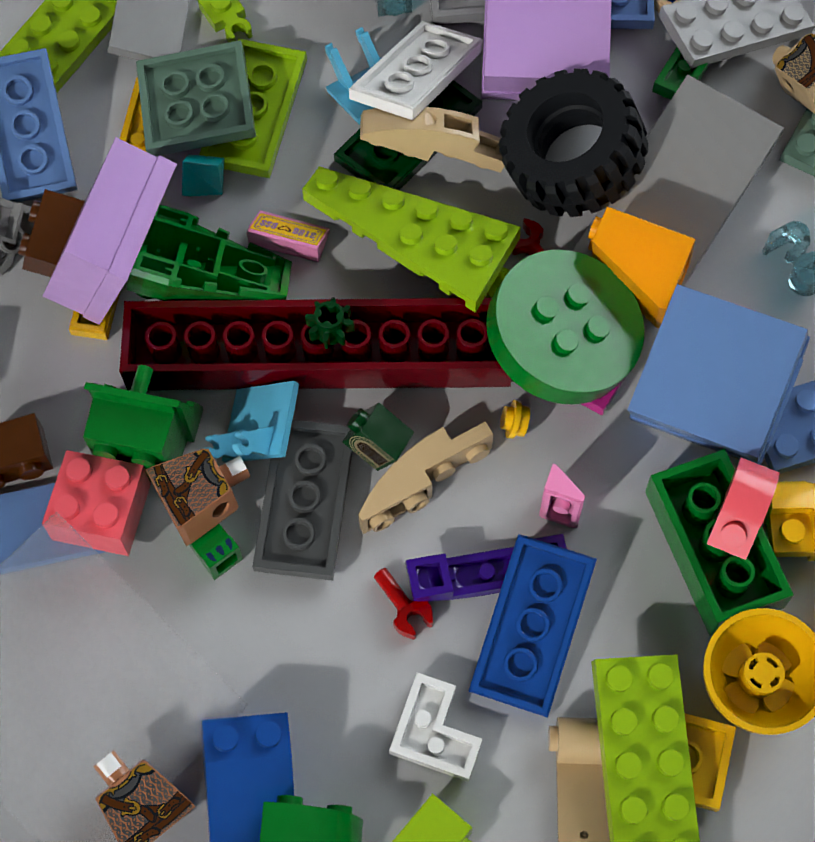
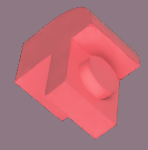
M740 457L708 538L707 545L746 560L769 509L780 472Z

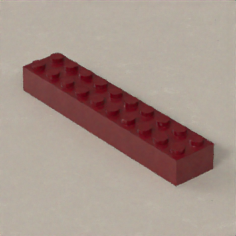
M461 298L336 299V303L341 307L350 306L351 316L349 319L354 321L355 331L351 333L346 332V344L344 346L337 343L330 345L328 349H325L324 343L319 339L315 341L310 340L308 331L312 327L306 325L305 315L314 314L315 301L323 303L331 299L124 301L119 372L127 390H131L138 365H146L153 369L148 390H233L289 381L299 383V389L511 387V378L497 362L488 340L486 320L491 298H484L476 313L467 308L465 300Z

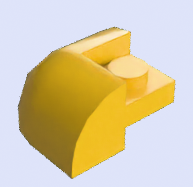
M806 481L777 483L772 501L763 521V524H767L769 543L776 557H807L808 561H815V483Z

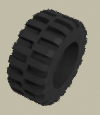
M574 69V73L561 70L554 72V77L546 79L544 76L535 81L537 84L530 90L526 88L519 94L520 101L517 104L512 103L506 113L509 120H504L501 125L500 134L502 138L499 141V152L503 157L502 162L523 197L529 200L532 206L540 211L547 209L550 215L560 217L563 216L564 212H567L570 217L583 216V211L590 210L592 214L602 210L601 206L610 201L613 204L621 198L619 194L624 189L627 191L631 189L636 182L634 175H640L646 163L643 157L648 153L647 131L630 93L625 91L623 84L617 79L609 78L606 73L593 70L592 74L589 73L588 69ZM581 125L602 127L598 140L581 156L562 162L545 160L552 143L565 131Z

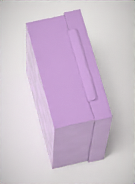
M485 0L481 99L520 100L519 94L526 88L530 90L537 85L535 81L544 76L546 79L554 77V72L561 70L574 73V69H588L590 74H592L593 70L606 73L609 77L612 0Z
M115 137L42 297L82 314L83 318L100 325L130 275L177 163L160 155L156 157Z

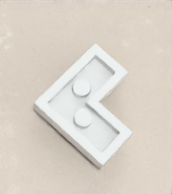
M417 672L391 743L389 754L469 782L483 739L444 726L456 691V685Z

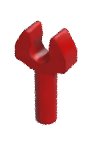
M524 218L522 228L529 235V238H520L512 254L527 253L532 255L545 251L540 245L544 229L539 223Z
M387 568L381 569L374 575L373 578L397 609V617L393 620V625L399 634L412 640L416 639V632L407 621L412 615H419L429 628L433 627L432 607L428 601L410 600Z

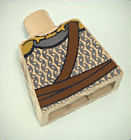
M810 33L805 35L792 48L784 45L779 46L773 54L772 61L784 92L815 114V34Z

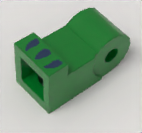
M220 524L189 545L214 580L243 560L239 546Z

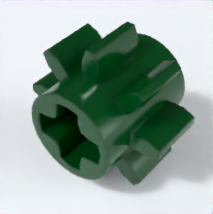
M335 297L323 303L315 301L314 314L305 315L306 325L312 327L308 331L310 340L315 341L319 339L324 343L325 349L337 343L344 346L346 344V332L351 333L355 331L354 321L349 319L351 316L350 306L341 307L336 303Z

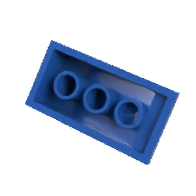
M288 712L202 720L201 739L209 842H260L263 802H276L278 795L294 796Z

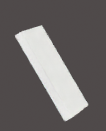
M421 21L349 88V99L414 120L483 51V40Z

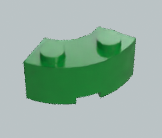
M278 795L276 802H263L260 842H362L363 819L352 814L351 806L327 805V808L303 805V798L299 796Z

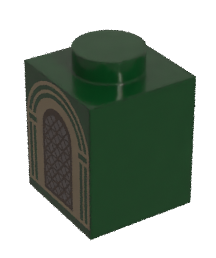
M377 403L367 410L360 408L347 423L350 431L342 443L375 470L379 471L398 460L414 431L382 404Z

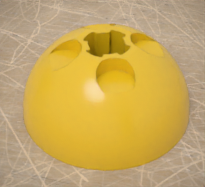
M769 608L746 610L722 623L711 637L703 660L705 687L716 709L737 727L762 735L783 734L807 724L815 716V633L795 616ZM750 679H753L755 683L760 685V688L754 685Z

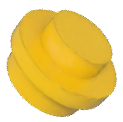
M513 400L510 407L504 406L500 418V428L505 429L506 438L514 439L515 436H525L530 420V407L522 405V402L519 400Z

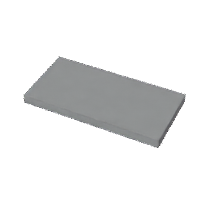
M687 74L646 137L648 153L643 157L646 163L642 173L634 175L635 184L629 191L624 189L619 194L621 198L615 203L611 204L609 201L602 205V210L598 211L595 217L602 218L608 206L694 238L695 244L691 263L682 282V286H685L779 140L784 127ZM595 217L572 251L592 257V251L588 250L591 240L588 238Z

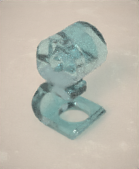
M792 221L769 234L763 248V255H767L787 243L795 244L792 249L787 251L784 257L787 263L793 264L788 284L796 294L811 296L815 294V251L806 253L811 242L807 225L800 221Z

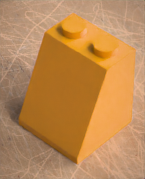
M607 206L603 217L596 216L588 235V238L591 239L588 250L592 251L593 258L606 264L633 292L642 314L656 328H660L676 285H682L690 266L695 239Z

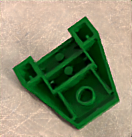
M160 204L130 272L126 290L135 292L141 298L162 301L286 300L292 261L251 242L248 244V248L229 239L230 232L219 228L217 233L198 225V217Z

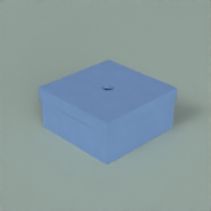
M677 284L627 409L630 413V419L716 452L725 449L728 456L740 460L741 457L762 465L804 361L803 357L810 342L808 329Z

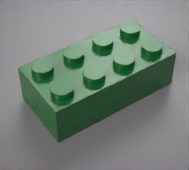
M725 449L652 474L645 490L709 636L713 635L727 619L740 612L757 608L782 610L794 596L762 526L758 530L746 560L707 545L726 491L735 472Z

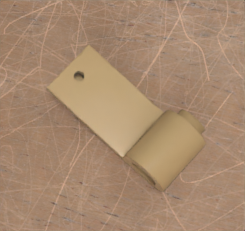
M557 717L556 726H549L548 750L556 751L558 842H610L597 718Z

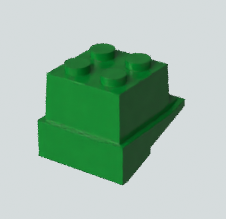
M138 365L130 391L118 389L108 384L103 386L85 383L84 389L90 392L93 400L83 438L92 455L144 465L146 470L152 466L183 456L187 441H195L204 410L203 406L193 401L187 400V403L179 400L146 394L153 369L146 365Z

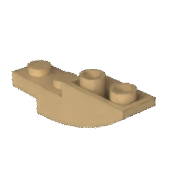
M426 107L414 120L377 108L363 110L361 114L360 139L372 145L382 146L401 152L408 157H416L425 161H429L433 152L436 151L446 157L457 158L475 164L479 168L490 169L499 173L505 167L502 162L503 157L499 152V141L501 138L480 131L479 117L435 107Z
M486 421L453 439L449 437L444 427H442L406 451L379 479L358 514L359 525L363 534L372 529L374 532L384 530L395 521V517L406 511L414 513L421 510L429 503V499L432 498V480L435 479L436 482L443 481L450 477L458 466L468 461L473 464L485 458L490 453L493 444V433Z

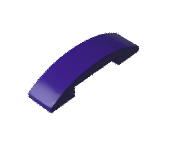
M563 534L533 538L567 549ZM514 547L446 558V553L406 560L405 564L413 601L454 600L500 593Z

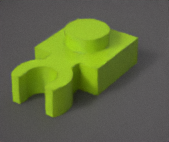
M198 0L199 9L217 33L225 28L228 43L236 41L234 34L239 31L244 32L249 39L253 37L251 24L244 19L246 18L245 8L239 0Z

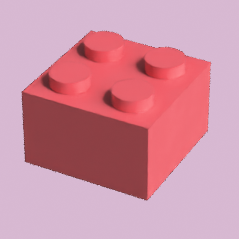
M66 450L42 521V525L52 541L129 556L151 486L144 465Z

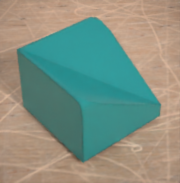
M188 154L182 161V196L193 197L223 194L224 158Z

